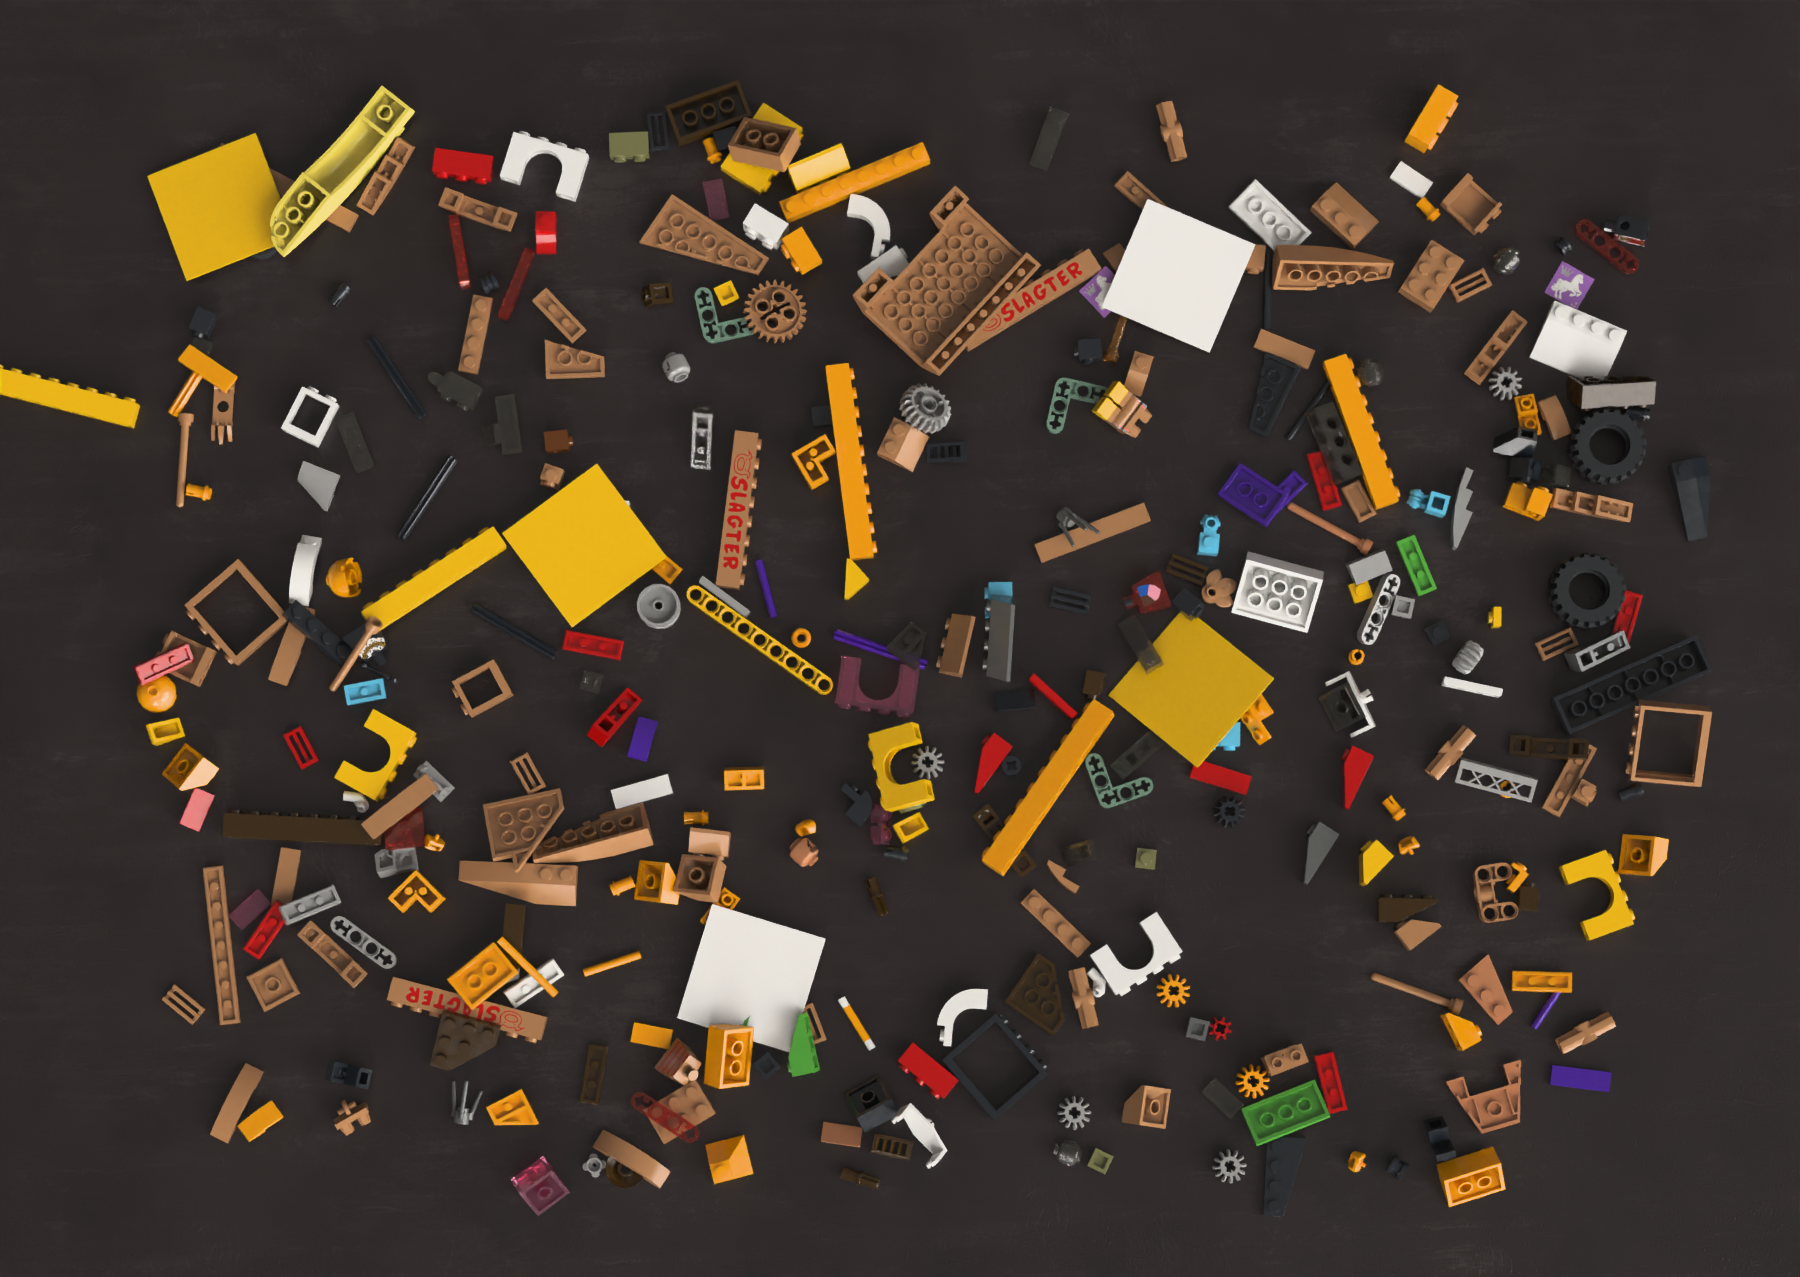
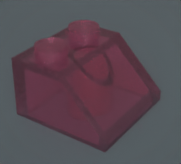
M541 1157L511 1179L520 1196L537 1216L570 1193L544 1157Z

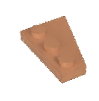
M1489 954L1458 979L1497 1025L1513 1012Z

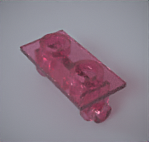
M881 804L873 805L871 811V823H878V827H871L870 840L873 845H889V840L891 839L889 825L892 812L884 810Z

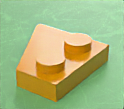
M522 1089L486 1107L495 1125L539 1124Z

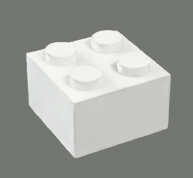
M754 204L743 222L745 235L753 240L759 239L762 241V245L769 250H772V248L778 250L782 243V238L789 232V224L757 204Z

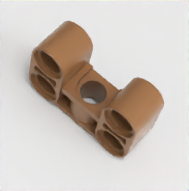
M1507 863L1482 865L1475 868L1472 873L1479 918L1485 923L1511 920L1518 914V907L1515 903H1498V900L1495 898V882L1507 880L1512 875V868ZM1500 866L1504 867L1507 871L1505 877H1500L1497 873V869ZM1480 869L1487 872L1485 880H1481L1478 877ZM1506 905L1511 906L1513 909L1511 916H1506L1503 912ZM1487 908L1493 911L1491 919H1487L1484 916V911Z

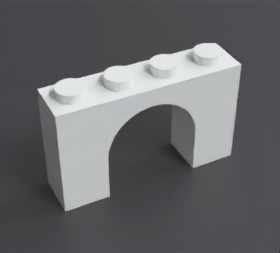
M519 131V133L513 132L500 173L501 180L520 185L529 160L538 154H551L559 159L562 164V174L556 195L576 202L589 161V155L586 151L576 147L574 150L567 148V145L561 142L553 144L548 139L540 136L536 139L530 137V134L524 131Z
M894 246L859 270L858 276L864 283L878 267L889 277L898 276L909 265L906 260L908 256L902 248L898 249L897 246Z
M1157 912L1139 923L1153 947L1152 958L1144 968L1130 970L1123 967L1107 944L1090 955L1115 995L1120 994L1123 996L1131 991L1130 986L1134 983L1140 985L1146 981V975L1153 972L1155 975L1164 969L1162 965L1169 961L1172 964L1181 958L1179 955L1182 952L1181 948Z

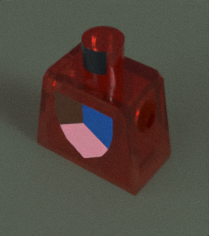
M1159 571L1130 587L1132 595L1122 598L1126 609L1137 606L1139 613L1168 609L1172 606Z

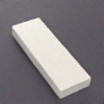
M1444 677L1441 684L1445 687L1496 698L1502 696L1503 691L1501 688L1450 677Z
M668 774L613 789L611 793L617 810L673 794Z
M553 958L536 969L550 984L564 976V973ZM528 974L503 992L513 1007L516 1008L544 988Z

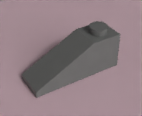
M1620 630L1579 645L1565 652L1564 655L1570 671L1583 672L1630 649L1624 630Z
M1318 822L1316 825L1313 823L1307 832L1309 837L1306 844L1303 884L1305 885L1310 882L1339 836L1337 832L1321 822Z

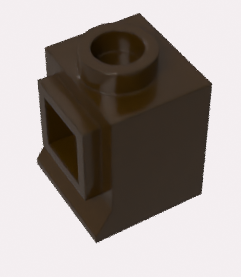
M1086 671L1082 695H1086L1085 699H1095L1097 701L1099 695H1102L1105 682L1102 679L1106 676V673Z
M1523 883V886L1518 887V911H1539L1536 905H1539L1540 891H1537L1534 883Z

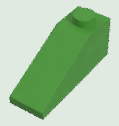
M808 1012L799 1014L788 1057L789 1061L787 1062L788 1070L792 1073V1077L820 1071Z

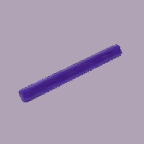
M840 629L835 630L833 636L835 640L921 669L926 667L927 659Z

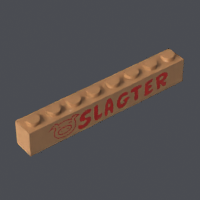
M1090 249L1077 251L1073 254L1074 258L1071 260L1064 259L1057 264L1056 269L1052 271L1048 269L1041 273V278L1034 281V279L1026 282L1024 288L1017 291L965 347L966 350H972L1099 273L1101 267Z
M735 430L716 586L719 588L740 590V585H744L745 574H742V567L747 565L748 554H744L745 546L749 547L750 535H747V527L752 525V516L749 515L750 508H754L755 497L751 495L752 489H756L757 477H754L755 469H759L760 458H756L757 450H761L762 439L759 438V433Z
M396 977L392 978L387 1000L391 1001L392 1006L402 1008L403 1004L411 1006V1011L421 1013L422 1009L430 1011V1016L438 1018L441 1017L445 1009L500 1024V1030L506 1031L507 1036L517 1038L518 1035L526 1036L525 1040L536 1043L537 1040H542L548 1019L545 1016L483 1001L475 1009L471 1010L457 993Z

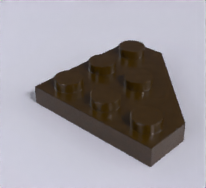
M1038 953L1005 1000V1003L1053 1036L1065 1020L1055 964Z
M444 1009L430 1066L450 1071L491 1049L497 1044L501 1025Z

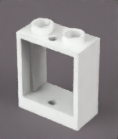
M302 386L281 429L319 448L340 406L335 403V398L327 394L323 397L318 394L319 391L311 386L307 389ZM306 395L330 406L315 436L291 425Z

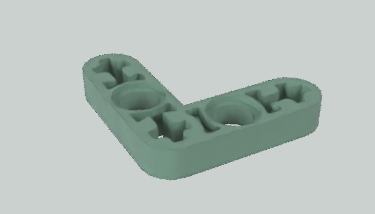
M706 287L696 290L695 301L705 341L708 343H718L753 335V330L749 331L748 328H742L743 333H740L738 323L741 322V326H746L747 321H744L745 317L718 323L711 291ZM701 292H705V295L709 294L706 297L707 305L711 303L712 306H704L700 309L699 306H703L702 299H698L701 296ZM710 310L713 312V318L711 320H704L702 318L704 311ZM716 322V325H712V328L717 334L714 336V339H711L710 336H706L709 333L708 326L704 327V324L710 325ZM734 325L737 329L736 333L728 335L725 332L726 327Z
M1060 378L1055 384L1046 423L1047 430L1053 434L1062 431L1070 398L1097 404L1099 396L1093 395V399H1090L1092 388L1095 389L1094 393L1100 394L1101 391L1106 392L1108 388L1070 378ZM1063 382H1066V385L1069 387L1064 393V396H1068V399L1062 396L1056 397V394L1060 395L1061 388L1058 385H1062ZM1081 386L1087 387L1088 395L1080 396L1077 389ZM1058 400L1063 401L1065 404V408L1062 411H1057L1054 408V403ZM1052 412L1056 415H1063V418L1059 416L1058 424L1061 426L1056 429H1052V425H1050V422H1054L1055 415H1051Z
M1091 753L1085 759V766L1097 800L1103 808H1111L1148 795L1153 790V782L1147 777L1112 787L1102 757L1099 754ZM1091 757L1099 759L1097 768L1098 770L1102 768L1103 772H1097L1092 775L1091 771H1095L1093 765L1088 763L1091 761ZM1096 776H1104L1106 784L1104 786L1096 785ZM1141 781L1149 783L1150 786L1146 792L1143 789L1137 790L1139 795L1135 796V791L1131 784L1135 783V787L1141 785ZM1123 787H1128L1131 790L1129 798L1121 797L1120 790ZM1117 790L1119 802H1116V798L1112 799L1109 805L1106 802H1102L1104 794L1113 796L1115 795L1113 791Z

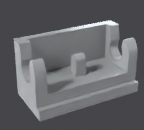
M1383 549L1345 563L1355 585L1392 571L1387 554Z

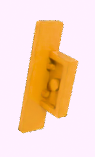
M1262 694L1241 717L1242 722L1246 725L1258 745L1271 738V735L1261 721L1274 713Z

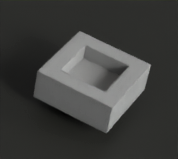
M1396 595L1391 615L1411 619L1415 599Z

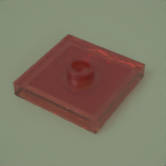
M422 807L415 808L396 824L384 831L386 850L426 846Z

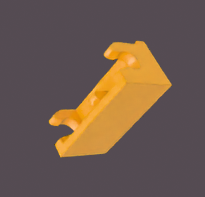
M764 766L724 768L725 790L764 789Z

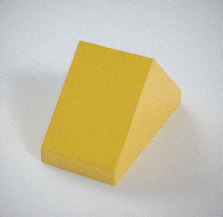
M847 559L845 600H849L869 582L868 577L851 559Z
M179 718L146 725L151 743L155 746L185 736Z
M920 812L893 825V829L902 844L929 829Z

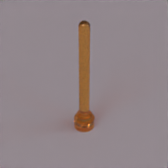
M1120 316L1111 346L1107 351H1104L1102 357L1106 362L1113 364L1118 362L1119 351L1117 349L1128 319L1127 317Z

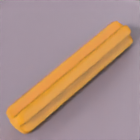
M194 371L168 410L174 417H178V413L182 411L202 379Z

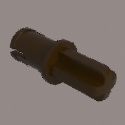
M872 877L865 880L864 882L870 894L869 899L873 901L878 916L887 915L889 911L877 878Z
M843 1167L840 1179L857 1183V1186L860 1184L876 1190L880 1184L879 1178L864 1174L863 1171L858 1172Z

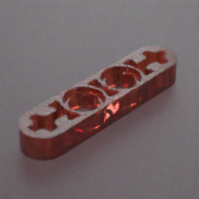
M450 215L449 224L461 289L471 288L459 215Z
M1583 219L1576 224V235L1622 272L1633 274L1638 270L1639 260L1591 221ZM1586 224L1588 226L1587 230L1590 233H1592L1593 230L1596 231V233H1594L1591 239H1589L1588 236L1590 234L1586 231L1582 233L1580 231V225L1584 226ZM1602 236L1605 240L1604 245H1596L1594 238ZM1611 248H1617L1620 251L1618 258L1610 256L1609 251ZM1624 254L1626 255V257L1624 258L1625 261L1634 262V269H1627V263L1625 261H1622L1621 264L1618 262Z
M524 249L500 308L498 318L506 321L509 320L534 259V250Z
M637 1092L632 1096V1106L645 1116L688 1143L698 1139V1128L643 1092ZM644 1096L643 1101L649 1104L650 1100L653 1102L648 1108L647 1113L644 1111L646 1108L644 1105L636 1106V1097ZM655 1106L662 1108L663 1113L659 1118H655L651 1114V1110ZM671 1117H676L679 1120V1126L675 1129L670 1128L668 1125V1120ZM683 1122L687 1124L684 1128L687 1130L693 1128L695 1130V1138L690 1137L687 1139V1133L681 1131V1134L677 1133L682 1127Z

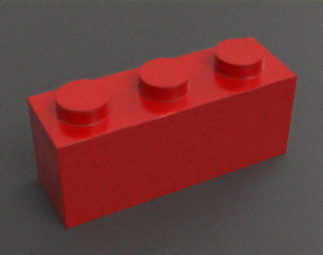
M435 148L432 172L440 179L455 177V180L467 182V179L475 180L477 184H486V182H492L495 159L491 155Z
M914 1043L908 1047L898 1060L901 1063L898 1067L907 1074L911 1071L916 1076L914 1080L921 1086H924V1084L928 1085L931 1088L929 1092L937 1099L940 1096L944 1099L959 1081Z

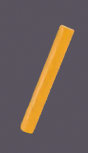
M636 951L585 968L583 972L586 977L642 957L640 951Z

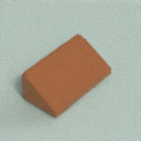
M823 1122L821 1142L860 1147L862 1127Z

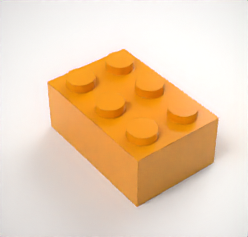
M1438 84L1404 142L1422 153H1425L1427 149L1431 150L1439 137L1436 133L1441 134L1449 121L1446 116L1451 117L1459 104L1456 102L1458 95Z

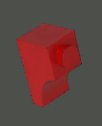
M536 211V253L556 254V212Z

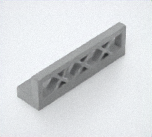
M1463 757L1459 758L1455 783L1532 802L1538 781L1536 777ZM1463 768L1471 770L1475 776L1468 781L1460 779ZM1485 774L1490 775L1494 781L1487 786L1482 785L1478 779ZM1505 779L1509 780L1513 787L1504 791L1500 789L1497 783ZM1522 785L1531 786L1529 796L1520 795L1517 788Z

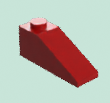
M627 687L592 725L587 736L603 747L643 699Z
M995 733L992 736L988 734L981 743L984 746L981 751L974 791L976 795L979 794L1013 748L1012 745Z
M1351 746L1350 749L1346 748L1341 758L1344 760L1342 764L1343 809L1345 810L1349 809L1374 757L1355 746Z

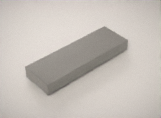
M701 577L699 584L744 618L748 617L750 611L707 578Z
M331 885L279 907V911L287 926L341 903L335 886Z

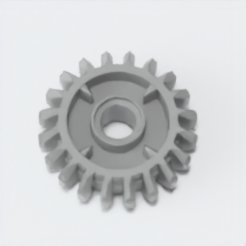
M918 383L915 386L909 387L903 393L899 402L901 404L899 408L902 411L901 416L906 417L905 422H910L911 428L916 427L917 431L923 430L925 434L927 432L933 434L946 426L951 415V407L948 406L949 401L944 399L945 395H941L939 390H934L933 385L928 387L926 383L923 385Z

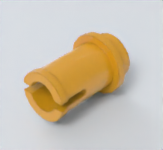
M714 137L703 140L708 154L707 160L711 164L721 161L722 154L718 151Z
M1423 197L1416 204L1427 216V220L1433 222L1440 216L1439 209H1435L1426 197Z
M188 483L186 496L202 498L203 501H206V499L210 500L212 488H209L208 485L203 487Z
M1359 649L1352 650L1348 655L1349 662L1353 665L1361 664L1364 660V652ZM1354 654H1358V655H1359V659H1358V660H1356V658L1354 657Z
M1392 795L1382 802L1393 816L1392 819L1398 821L1406 815L1405 809L1399 806Z
M704 810L702 812H684L685 825L702 824L704 826L709 822L708 812H704Z
M631 875L617 882L612 881V884L609 885L613 896H619V893L636 887Z

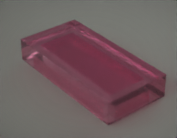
M722 179L703 182L710 219L714 221L729 218Z
M257 889L228 916L243 930L267 909L271 902Z

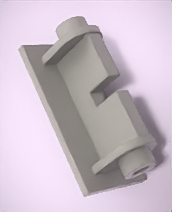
M426 761L416 769L413 776L418 780L423 775L428 774L439 788L433 795L442 802L452 792L454 787Z

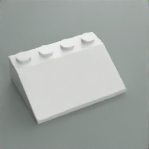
M1554 301L1551 304L1529 358L1581 380H1584V376H1593V378L1604 380V376L1608 375L1627 331Z
M1247 552L1231 613L1307 633L1322 585L1324 572Z

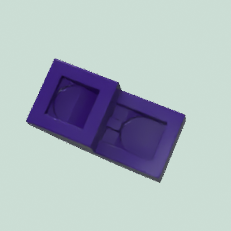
M638 717L627 757L647 762L658 721Z

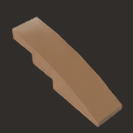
M397 137L378 170L374 172L356 206L371 215L376 213L408 162L415 146Z
M1512 310L1464 374L1480 385L1528 321Z
M1553 488L1550 508L1627 523L1631 520L1633 503L1600 495L1594 496L1582 492Z
M304 606L313 615H315V609ZM290 622L282 638L268 678L270 681L285 686L289 683L306 636Z
M425 774L376 811L361 825L374 840L405 815L412 812L439 788L428 774Z

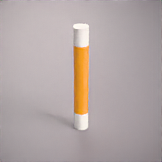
M845 996L839 999L838 1002L867 1049L870 1051L875 1048L874 1043Z

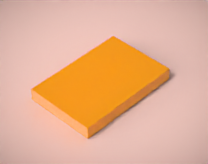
M493 941L447 980L470 1009L473 1010L519 972Z

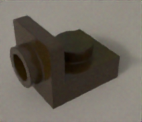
M671 283L648 284L642 288L641 299L644 302V306L650 307L654 304H670L674 302Z

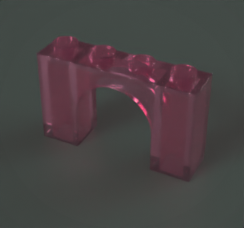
M842 656L835 704H839V708L850 709L853 706L859 707L858 711L870 712V709L878 710V714L884 715L895 712L897 716L905 718L913 715L920 667L900 664L898 684L895 692L884 700H873L865 696L859 687L861 658Z

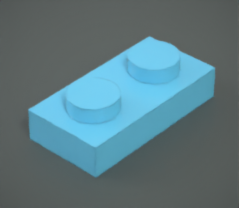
M383 678L344 686L348 706L387 698Z

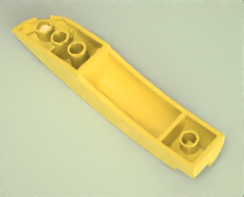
M384 86L378 89L360 114L331 147L305 172L301 173L273 210L270 219L271 240L276 250L283 257L305 240L338 208L381 160L397 137L405 130L403 126L415 111Z

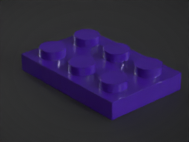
M1239 463L1218 493L1220 498L1265 527L1268 526L1289 497L1288 493Z

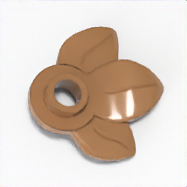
M1216 569L1207 575L1206 585L1201 590V597L1207 603H1215L1222 608L1229 607L1233 604V600L1229 595L1234 592L1237 583L1231 578L1222 579L1220 570ZM1208 591H1213L1214 596L1209 595Z

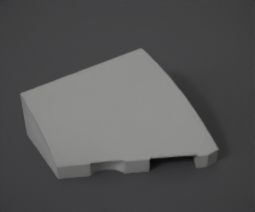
M303 461L297 481L324 511H328L340 475Z
M411 830L406 831V835L398 841H392L386 849H381L375 854L376 871L380 878L419 870Z

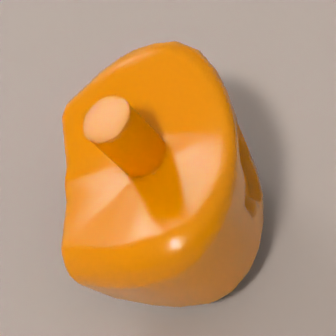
M807 819L797 824L795 831L799 836L816 832V824L813 820Z
M427 834L423 846L432 851H441L445 842L439 838V834H436L435 837Z
M1409 836L1398 843L1399 851L1401 854L1409 851L1410 855H1413L1412 849L1419 848L1420 844L1414 836Z
M1353 1151L1349 1157L1348 1168L1353 1172H1358L1361 1166L1365 1168L1366 1164L1363 1163L1366 1155Z

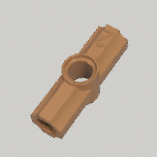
M1166 101L1156 105L1161 124L1162 139L1166 142L1171 162L1187 158L1182 139L1183 131L1180 121H1177L1173 102Z
M1462 725L1450 741L1448 740L1437 752L1438 755L1429 763L1425 771L1438 781L1451 765L1453 766L1462 756L1464 749L1472 742L1476 735L1468 727Z
M1085 967L1068 971L1073 989L1072 997L1075 1008L1078 1010L1082 1029L1098 1026V1018L1094 1007L1095 1000L1092 988L1089 987Z
M1605 1012L1590 1021L1587 1020L1573 1027V1030L1556 1038L1555 1041L1562 1054H1565L1580 1045L1583 1046L1598 1038L1597 1036L1611 1030L1616 1025L1609 1012Z

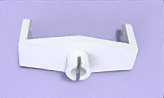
M1350 671L1325 682V684L1328 686L1345 677L1347 678L1357 702L1369 723L1368 726L1351 733L1350 736L1352 738L1376 725L1366 706V703L1374 700L1372 695L1366 697L1371 694L1369 689L1360 693Z
M909 1103L901 1107L891 1121L895 1124L896 1121L899 1122L904 1118L913 1135L933 1154L926 1163L929 1169L940 1161L947 1152V1149L934 1129V1123H930L932 1120L925 1118Z

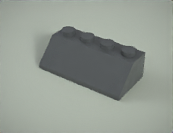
M991 595V600H987L986 612H990V620L986 619L985 631H989L988 639H984V650L987 651V658H983V670H986V676L1010 682L1015 596Z

